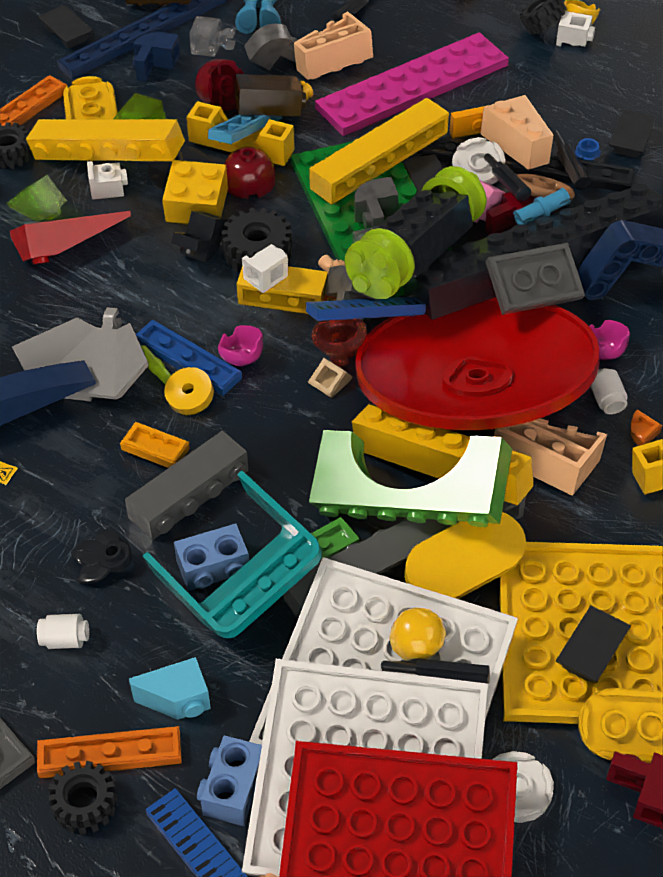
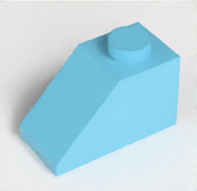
M196 657L129 678L134 702L174 719L196 717L204 711L211 709L209 692Z

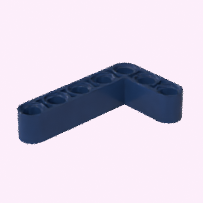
M625 220L612 223L577 269L586 298L597 300L604 297L631 261L663 267V229Z

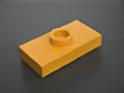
M484 106L451 113L449 133L452 139L481 133Z
M138 422L133 424L120 442L121 450L170 468L184 458L190 449L189 441Z

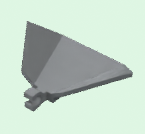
M106 308L101 328L75 318L12 346L24 371L84 360L96 384L67 396L65 399L91 401L93 397L116 400L126 393L149 366L131 324L128 323L121 327L123 323L121 318H116L119 314L118 308Z

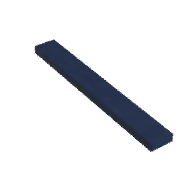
M192 0L184 5H180L178 2L172 3L57 61L58 68L73 80L134 49L133 43L140 36L152 32H167L228 0Z

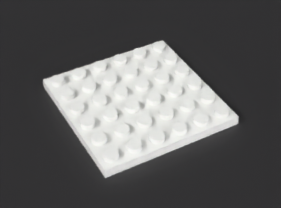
M323 557L282 659L382 671L381 662L383 660L417 663V659L406 661L393 651L389 640L391 627L398 616L410 608L431 609L443 620L446 637L443 647L428 660L489 665L490 667L486 720L518 618ZM271 688L249 742L262 745Z
M276 659L242 873L253 877L272 873L279 877L296 741L481 759L488 684Z

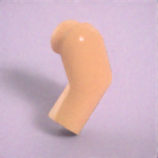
M324 255L319 259L318 265L329 274L330 267L345 266V262L338 259L333 260L329 255Z

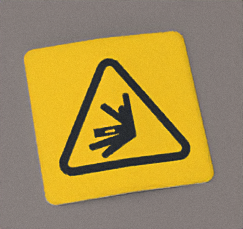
M0 461V483L6 485L18 468Z

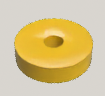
M188 367L180 369L170 376L166 382L164 393L170 407L175 412L182 415H194L209 406L214 396V387L209 376L203 370ZM188 389H193L191 393H185Z

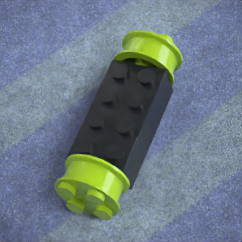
M458 166L442 169L434 178L424 184L421 191L417 192L410 201L403 204L393 215L387 217L386 221L379 227L369 230L359 241L353 243L345 255V268L355 290L375 299L390 298L401 286L405 285L412 277L416 278L463 236L473 226V221L477 220L486 208V193L478 176Z

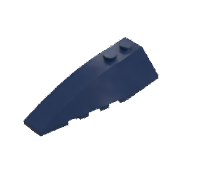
M85 361L54 364L0 377V426L95 385V379Z

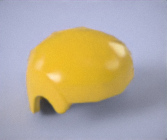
M580 0L564 1V5L567 8L566 11L593 16L592 24L597 19L601 10L600 8L596 10L595 4L588 6Z
M415 607L402 612L391 627L389 640L393 651L403 660L430 659L431 656H434L443 647L446 630L443 620L437 613L431 609Z

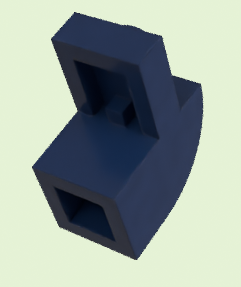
M152 32L142 35L134 41L132 66L136 70L137 80L147 82L154 67L174 69L181 55L178 34Z

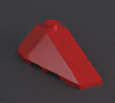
M130 211L25 224L9 232L23 261L32 260L33 265L49 262V257L57 255L130 217L131 213Z

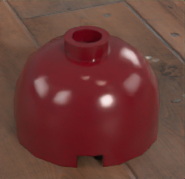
M213 59L206 62L199 69L195 79V89L201 102L219 106L223 111H229L236 107V104H234L236 74L244 73L242 69L236 66L235 61Z
M254 147L237 149L230 153L224 162L228 179L227 192L235 197L249 199V195L254 194L262 197L269 193L275 185L274 164L268 154L261 149Z

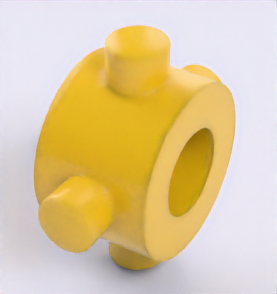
M301 81L300 84L303 85V92H306V100L313 96V89L308 83Z

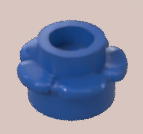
M591 138L580 140L576 146V156L580 160L594 161L595 158H599L601 155L599 143Z

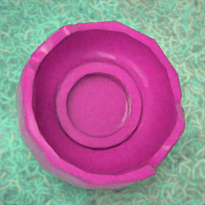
M605 320L599 328H594L593 324L589 326L598 340L600 360L616 359L625 352L630 338V331L627 326L613 320Z
M236 326L233 335L229 337L225 333L222 335L218 345V353L228 364L235 366L250 365L258 360L262 354L263 333L260 329L253 326Z

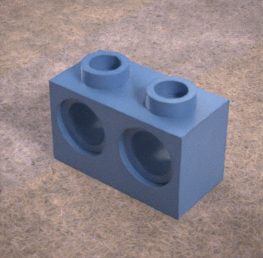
M236 523L174 542L176 561L187 591L196 588H206L213 583L229 579L249 561V553Z
M224 735L220 747L213 748L209 760V768H211L208 779H202L197 793V800L201 801L203 816L245 826L253 803L262 745ZM233 761L243 762V764L238 767H232L229 765ZM224 792L233 794L227 799L217 798L219 794Z

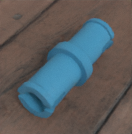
M560 188L558 191L545 197L539 196L534 199L533 203L513 212L515 221L518 225H525L539 217L550 216L551 212L570 204V196L565 188Z

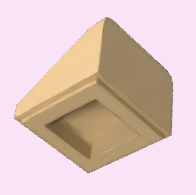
M323 358L308 383L332 398L353 377Z

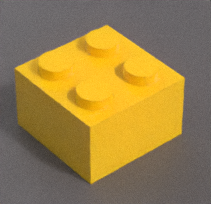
M180 160L172 161L162 199L165 221L188 224L192 211H204L221 217L228 191L226 165Z

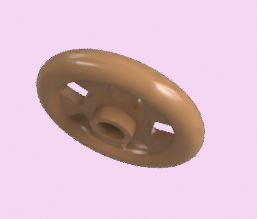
M533 174L517 175L531 189L530 196L536 198L539 196L545 197L558 191L560 188H565L570 196V201L575 197L574 190L560 181Z

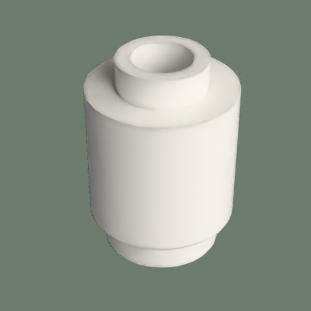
M607 368L598 370L597 376L590 387L599 408L604 410L606 414L621 412L627 406L626 400L628 396L617 371Z
M81 614L47 615L46 619L38 620V644L40 646H47L48 649L81 648L83 642L89 639V623L87 620H83Z

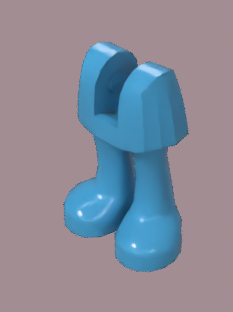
M243 0L245 5L237 13L235 19L238 31L244 34L252 33L257 25L256 7L261 8L259 12L260 28L268 24H281L280 16L273 8L277 0Z

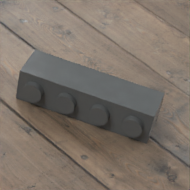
M222 430L125 498L128 518L151 540L167 533L174 524L185 516L192 515L203 503L210 498L217 497L232 482L240 480L237 474L241 470L245 474L249 471L247 451Z

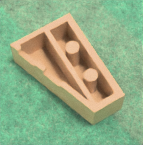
M345 12L342 14V20L336 23L330 21L326 24L327 28L318 33L315 30L294 42L297 71L307 80L317 79L323 74L340 71L349 65L360 64L364 60L373 58L371 30L351 13Z
M526 95L505 101H497L495 104L484 106L481 135L490 142L494 141L506 154L528 170L550 162L553 133Z
M544 419L495 429L494 437H502L513 448L512 451L532 457L533 477L572 496L600 462L607 434L597 432L596 436L577 432L578 427L568 425L567 429L549 426V420Z

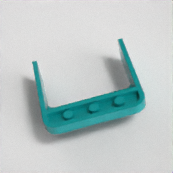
M242 470L237 475L247 495L282 526V530L276 538L203 602L198 603L148 552L143 555L153 573L203 625L223 638H233L239 635L312 570L322 557V550L317 539Z

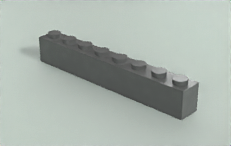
M526 497L523 498L518 506L504 501L502 512L510 515L515 520L523 517ZM404 518L400 523L386 530H379L372 537L360 543H353L343 551L324 558L399 580L405 577V563L411 550L422 541L453 525L441 524L433 519H426V523H415ZM322 559L283 595L285 602L297 619L300 616Z

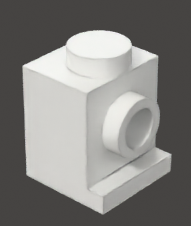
M565 11L566 13L562 16L558 26L556 45L561 46L563 42L574 46H586L587 41L592 42L595 33V27L591 26L593 16Z
M92 161L87 162L92 200L124 196L123 185H128L126 169L120 168V162L93 165Z
M272 244L257 252L251 258L247 255L242 258L243 279L262 293L288 276L287 255L282 249L276 248Z

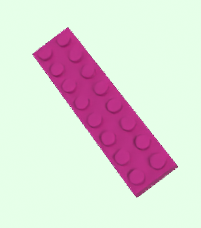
M479 32L315 101V109L342 136H345L406 110L425 98H434L508 66L509 57Z

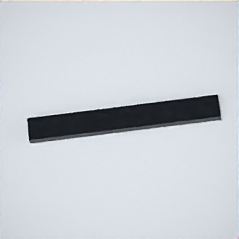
M440 137L423 148L422 157L435 154L439 161L452 163L457 147L465 141ZM504 152L505 164L515 174H533L560 182L572 183L558 156L551 155L548 164L528 170ZM579 160L590 180L588 186L619 192L631 188L635 169Z

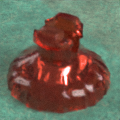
M361 319L323 320L315 325L311 338L315 347L322 353L330 355L331 363L338 367H343L349 363L347 357H356L357 349L365 342L367 328Z

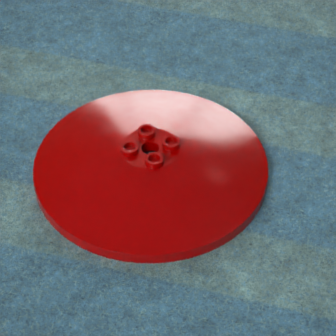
M497 297L434 320H431L425 314L390 317L376 326L364 338L358 348L355 362L357 380L362 392L374 405L388 414L414 424L433 428L485 430L531 422L570 405L584 394L594 382L600 365L598 340L592 329L578 316L556 305H550L502 315Z

